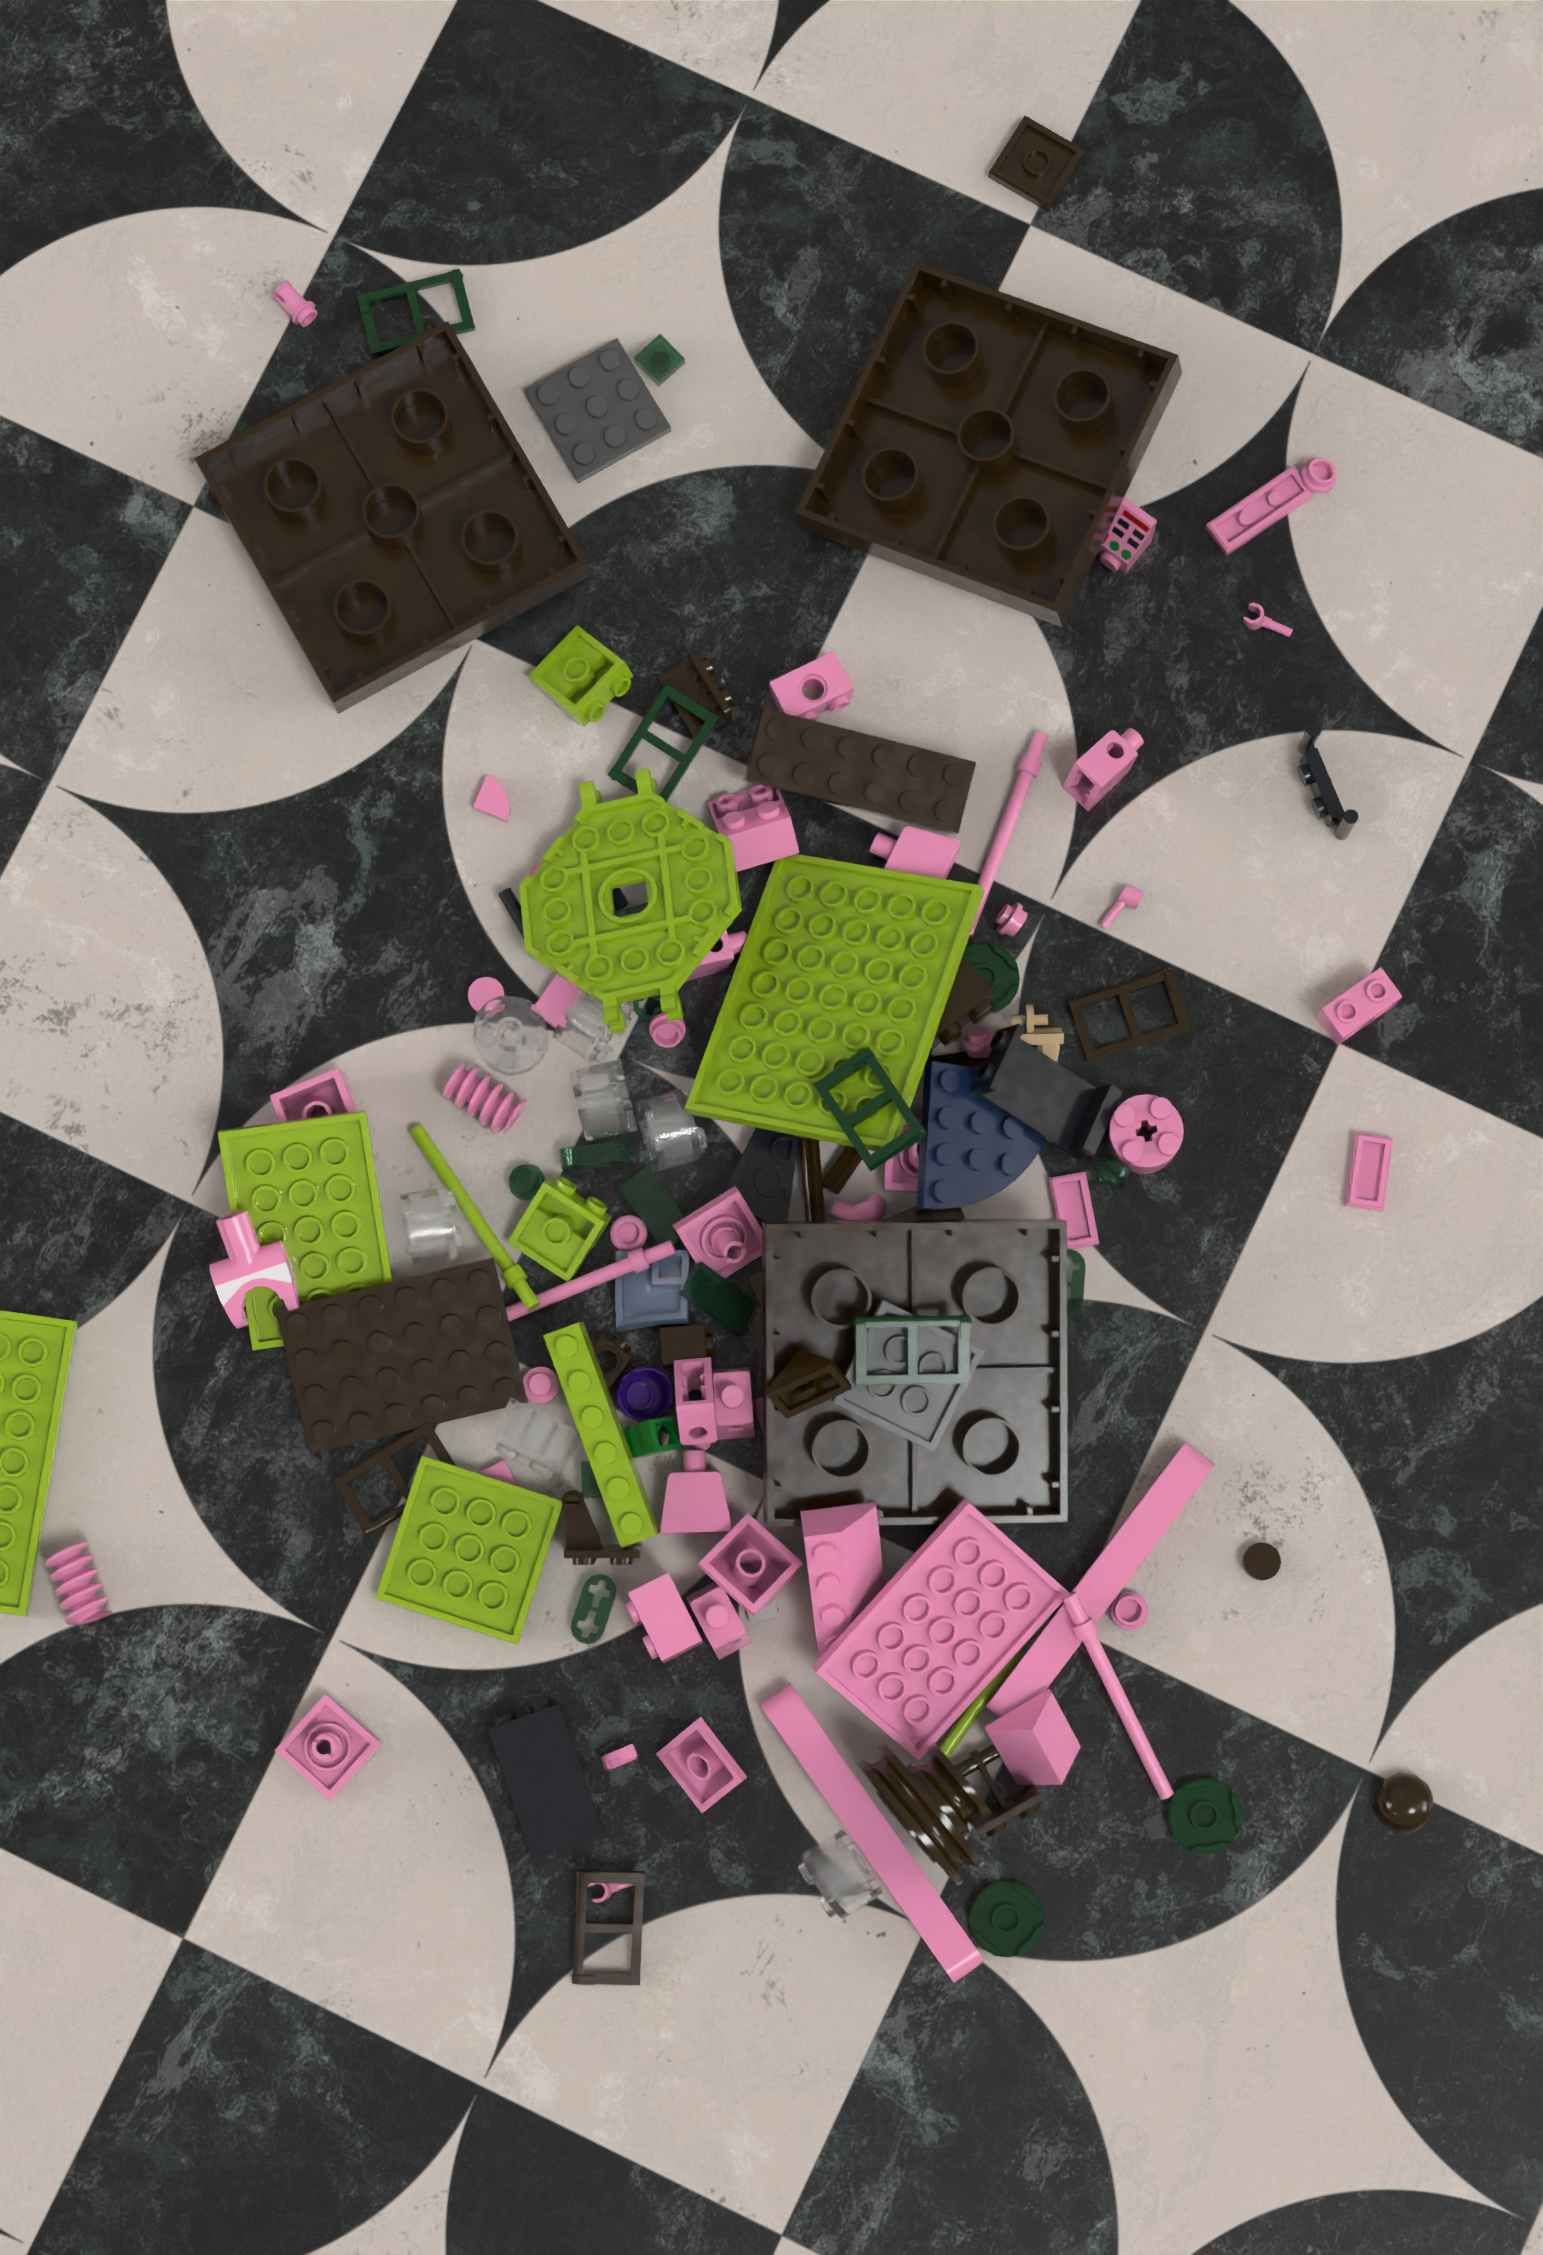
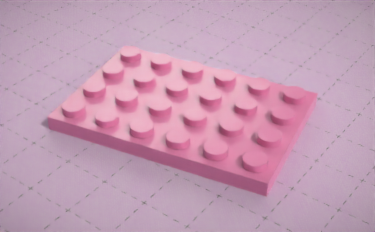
M964 1498L817 1660L812 1668L919 1761L927 1753L928 1748L937 1742L1063 1602L1062 1598L1070 1593Z

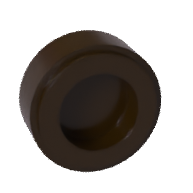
M1256 1543L1245 1551L1242 1558L1243 1569L1252 1579L1259 1581L1270 1579L1280 1569V1554L1275 1547L1268 1543Z

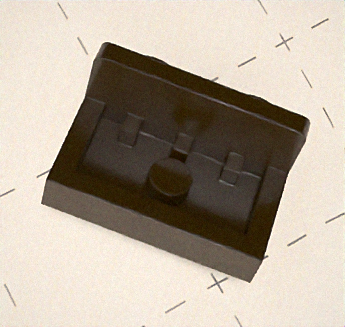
M696 651L688 654V660L660 675L658 681L661 686L664 683L673 685L675 689L720 717L713 728L715 730L732 720L731 707L734 706V702L725 687L718 689L712 677L716 676V673L706 657L700 659ZM670 699L691 736L695 739L706 721Z

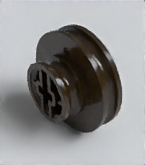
M883 1742L878 1747L881 1752L878 1762L870 1764L862 1760L857 1765L878 1790L876 1794L922 1851L933 1863L937 1862L959 1887L964 1883L961 1878V1871L965 1866L972 1865L979 1870L985 1865L965 1839L970 1833L968 1821L974 1815H981L987 1819L992 1815V1812L935 1743L928 1748L931 1753V1759L928 1764L918 1766L911 1762L905 1767Z

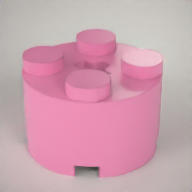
M1149 1094L1131 1097L1115 1110L1109 1122L1106 1133L1108 1150L1112 1158L1129 1171L1138 1174L1159 1171L1174 1158L1181 1146L1184 1134L1182 1119L1175 1107L1166 1098ZM1141 1127H1145L1146 1131H1152L1153 1134L1149 1142H1145L1143 1136L1136 1135Z

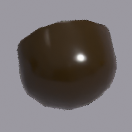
M1399 1772L1386 1778L1381 1784L1380 1789H1378L1376 1796L1379 1820L1395 1833L1412 1834L1422 1829L1433 1812L1434 1801L1430 1787L1415 1774Z

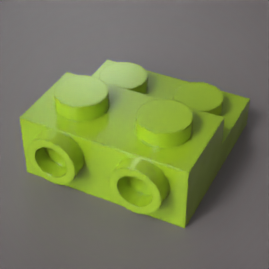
M577 625L528 677L535 686L552 698L561 710L585 727L590 721L593 723L597 722L604 716L606 712L605 705L615 695L617 697L623 696L631 686L630 679L633 677V674L625 661Z
M558 1176L556 1180L550 1177L542 1183L507 1243L568 1282L574 1278L589 1251L596 1245L612 1216L606 1213L608 1207L602 1201L591 1196L587 1200L575 1193L577 1187L573 1182Z

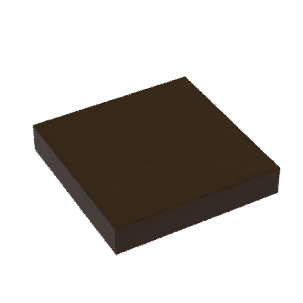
M1024 116L989 171L988 178L1049 212L1083 159L1086 150L1031 118Z

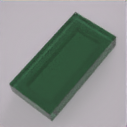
M703 1262L695 1263L679 1293L735 1335L743 1332L758 1302Z

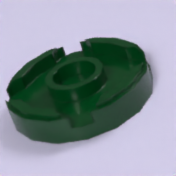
M977 943L967 946L961 962L967 958L993 991V1005L990 1008L991 1014L999 1013L1011 1004L1018 992L1020 977L1017 963L1009 952L998 945Z
M1197 1778L1182 1784L1172 1795L1167 1806V1824L1171 1835L1182 1847L1194 1853L1212 1854L1225 1849L1236 1838L1242 1826V1808L1237 1796L1225 1784L1215 1779Z
M1000 1881L989 1884L977 1893L970 1906L968 1922L972 1936L982 1949L994 1956L1013 1957L1026 1953L1036 1945L1043 1932L1044 1914L1040 1901L1030 1889L1018 1882Z

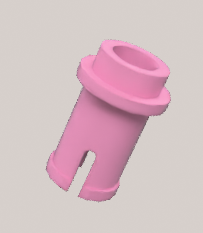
M289 281L282 283L276 288V293L272 295L273 299L278 301L292 316V322L295 325L300 324L302 327H306L314 321L317 316L315 304L312 301L307 302L292 287Z

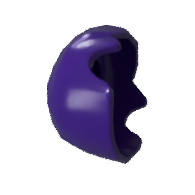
M653 1366L632 1368L623 1375L617 1384L615 1394L617 1405L626 1417L637 1422L660 1418L673 1404V1384L664 1372Z

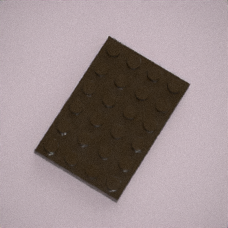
M494 1257L301 1302L298 1304L299 1308L288 1311L286 1306L276 1308L275 1310L310 1454L417 1429L428 1421L430 1425L528 1402Z

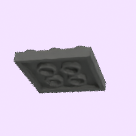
M618 338L525 390V395L578 483L671 432V426Z
M882 1299L873 1317L915 1315ZM907 1327L867 1328V1374L907 1373ZM917 1327V1373H957V1336L940 1327ZM970 1343V1379L985 1351ZM854 1354L844 1374L851 1383V1390L833 1397L831 1401L934 1452L968 1383L855 1385Z

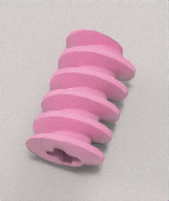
M465 1060L446 1084L443 1098L448 1101L456 1096L455 1106L458 1109L468 1105L466 1114L469 1117H474L480 1113L479 1124L485 1126L492 1121L490 1131L493 1134H498L502 1130L506 1133L522 1113L527 1100L522 1099L517 1104H513L512 1101L515 1094L513 1090L502 1096L500 1094L503 1086L502 1082L497 1083L492 1088L489 1087L491 1075L488 1073L481 1079H478L479 1066L475 1065L467 1071L465 1070L467 1062Z
M88 1541L63 1548L55 1552L45 1562L47 1568L58 1569L50 1576V1579L55 1583H63L55 1590V1593L59 1597H68L60 1604L61 1610L73 1611L65 1618V1622L68 1625L87 1624L113 1613L112 1611L100 1610V1607L108 1601L107 1597L95 1596V1593L103 1587V1583H91L90 1581L98 1573V1569H86L85 1567L94 1558L93 1555H81L80 1551L89 1545Z

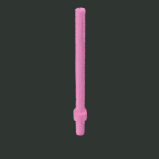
M1035 731L1026 756H1022L1018 764L1017 772H1019V775L977 882V885H981L985 893L970 936H973L1031 781L1033 778H1037L1042 763L1039 760L1049 737L1043 732Z
M668 1240L646 1250L639 1248L629 1252V1257L536 1294L540 1305L531 1311L527 1310L522 1301L507 1306L508 1319L512 1321L629 1272L635 1271L637 1274L650 1268L651 1263L676 1254L675 1247L672 1241Z
M1076 1592L1067 1594L1062 1600L1074 1622L1072 1629L1078 1641H1083L1160 1800L1167 1799L1174 1792L1096 1635L1099 1630L1093 1618L1087 1616Z

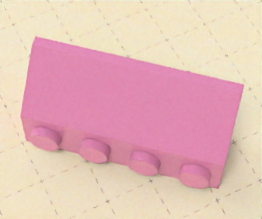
M876 1502L800 1511L818 1658L826 1652L885 1586Z

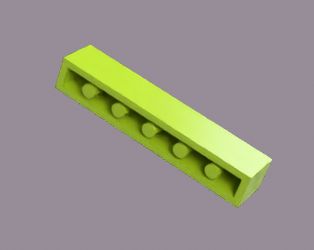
M584 1321L543 1335L620 1547L623 1548L657 1535L661 1532Z

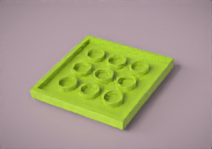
M422 1455L375 1599L518 1645L563 1508L562 1500Z

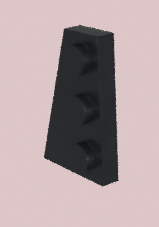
M755 1128L724 1192L736 1186L754 1217L761 1221H788L800 1136Z

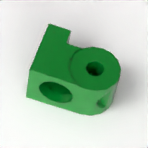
M676 1416L649 1419L640 1422L637 1426L624 1429L634 1459L683 1448L680 1443ZM662 1425L665 1426L669 1433V1440L665 1445L662 1444L659 1438V1431Z

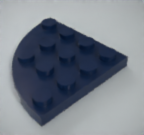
M935 1061L925 1064L921 1125L927 1134L920 1140L916 1210H949L975 1204L992 1197L1019 1178L1033 1162L1045 1142L1044 1138L972 1093L977 1082L975 1076L979 1068Z

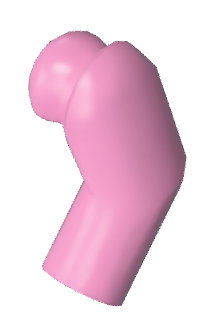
M873 1194L869 1196L868 1200L854 1206L837 1198L830 1215L841 1220H880L885 1214L886 1201L882 1196Z

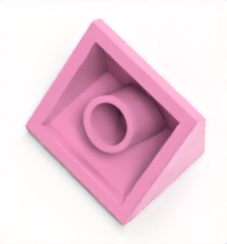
M1050 1689L984 1727L1016 1785H1062L1081 1747Z
M702 1717L698 1718L656 1753L701 1813L705 1812L747 1778V1775Z

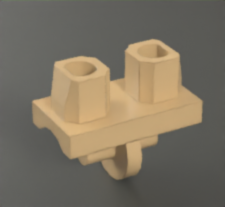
M1025 1004V1015H1011V1026L1016 1024L1025 1026L1020 1039L1030 1045H1037V1050L1057 1062L1060 1044H1064L1062 1028H1034V1025H1048V1014L1034 1015L1033 1004Z

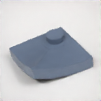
M676 1250V1254L651 1263L650 1268L637 1274L635 1271L615 1278L617 1332L652 1326L689 1324L691 1255L688 1250ZM616 1251L615 1262L629 1257L628 1253L632 1251Z

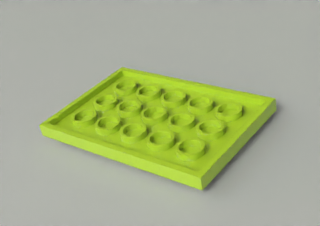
M367 1110L219 1130L218 1138L230 1213L242 1210L248 1211L260 1247L279 1240L282 1241L294 1271L299 1303L393 1281ZM264 1286L252 1288L245 1295L252 1350L284 1346L275 1311L276 1308L286 1306L284 1300L280 1299L271 1288Z

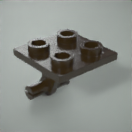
M575 1489L565 1492L562 1497L566 1521L564 1558H572V1565H594L597 1558H610L611 1565H631L634 1558H640L642 1544H631L623 1548L620 1547V1544L602 1545L584 1501L583 1494Z
M994 1744L980 1752L977 1750L970 1752L971 1757L955 1765L963 1777L979 1770L998 1802L989 1807L992 1815L987 1819L981 1815H975L969 1819L968 1822L979 1836L986 1833L987 1837L999 1833L1007 1827L1005 1821L1017 1814L1024 1818L1034 1813L1041 1807L1039 1802L1046 1799L1043 1792L1036 1785H1028L1005 1799L1002 1797L986 1767L987 1764L1000 1758Z

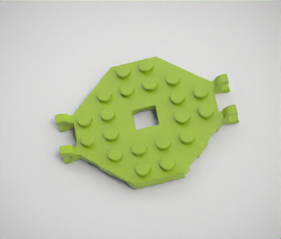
M649 768L635 771L638 795L603 803L601 793L596 791L593 780L579 783L582 808L573 818L575 823L563 837L559 835L543 855L542 864L532 876L527 875L519 885L526 953L541 965L602 1003L603 1020L605 1025L609 1024L611 1034L626 1031L621 1003L660 995L661 1010L663 1013L666 1012L669 1022L683 1019L678 990L742 911L735 851L732 841L723 834H717L704 826L700 820L682 809L678 810L665 802L661 796L657 795V781L655 778H651ZM646 882L648 906L639 913L621 917L615 916L612 889Z

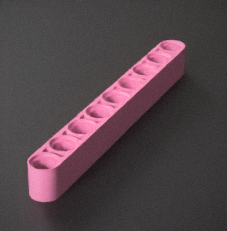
M1186 1441L1071 1591V1593L1076 1592L1087 1616L1092 1617L1095 1624L1215 1465V1463ZM1064 1602L987 1703L986 1707L1000 1718L1046 1691L1083 1642L1078 1641L1072 1629L1074 1622Z
M789 1683L762 1702L760 1707L953 1983L982 1964L985 1960L793 1686Z

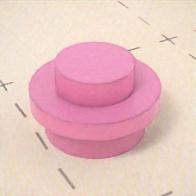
M1316 458L1304 465L1301 470V479L1309 490L1315 493H1326L1336 483V469L1329 460Z
M1016 902L1013 906L1006 904L999 912L995 920L999 924L997 928L999 934L1003 935L1006 933L1008 936L1013 937L1024 924L1028 913L1022 910L1023 905L1019 902Z
M660 1013L651 1020L649 1033L657 1045L670 1048L679 1044L684 1038L686 1025L683 1019L669 1022L666 1013Z
M984 1027L973 1028L961 1038V1046L966 1050L968 1057H988L992 1049L990 1042L995 1033Z
M535 1367L529 1370L523 1378L526 1397L533 1403H548L558 1394L559 1379L549 1368Z
M1127 1592L1114 1599L1110 1613L1112 1620L1118 1627L1125 1630H1134L1145 1623L1148 1616V1606L1140 1595Z

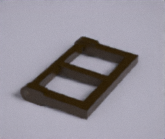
M1172 968L1067 1000V1008L1070 1011L1087 1063L1192 1030ZM1164 982L1177 1024L1141 1035L1128 992ZM1118 996L1131 1039L1095 1050L1081 1007Z
M429 1421L334 1480L335 1485L363 1528V1533L368 1538L402 1516L409 1496L410 1488L390 1456L420 1437L425 1436L440 1461L456 1466ZM382 1462L406 1502L372 1522L348 1482Z
M577 1869L574 1957L571 1983L577 1985H640L645 1872ZM587 1883L634 1884L633 1922L585 1921ZM585 1933L632 1934L630 1972L583 1970Z

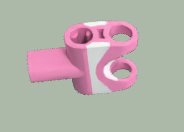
M247 1210L238 1211L216 1220L229 1258L209 1264V1269L219 1300L233 1325L237 1329L248 1325L244 1310L246 1306L245 1295L254 1287L264 1286L271 1288L280 1299L284 1300L288 1311L299 1308V1296L294 1271L282 1241L279 1240L260 1247Z

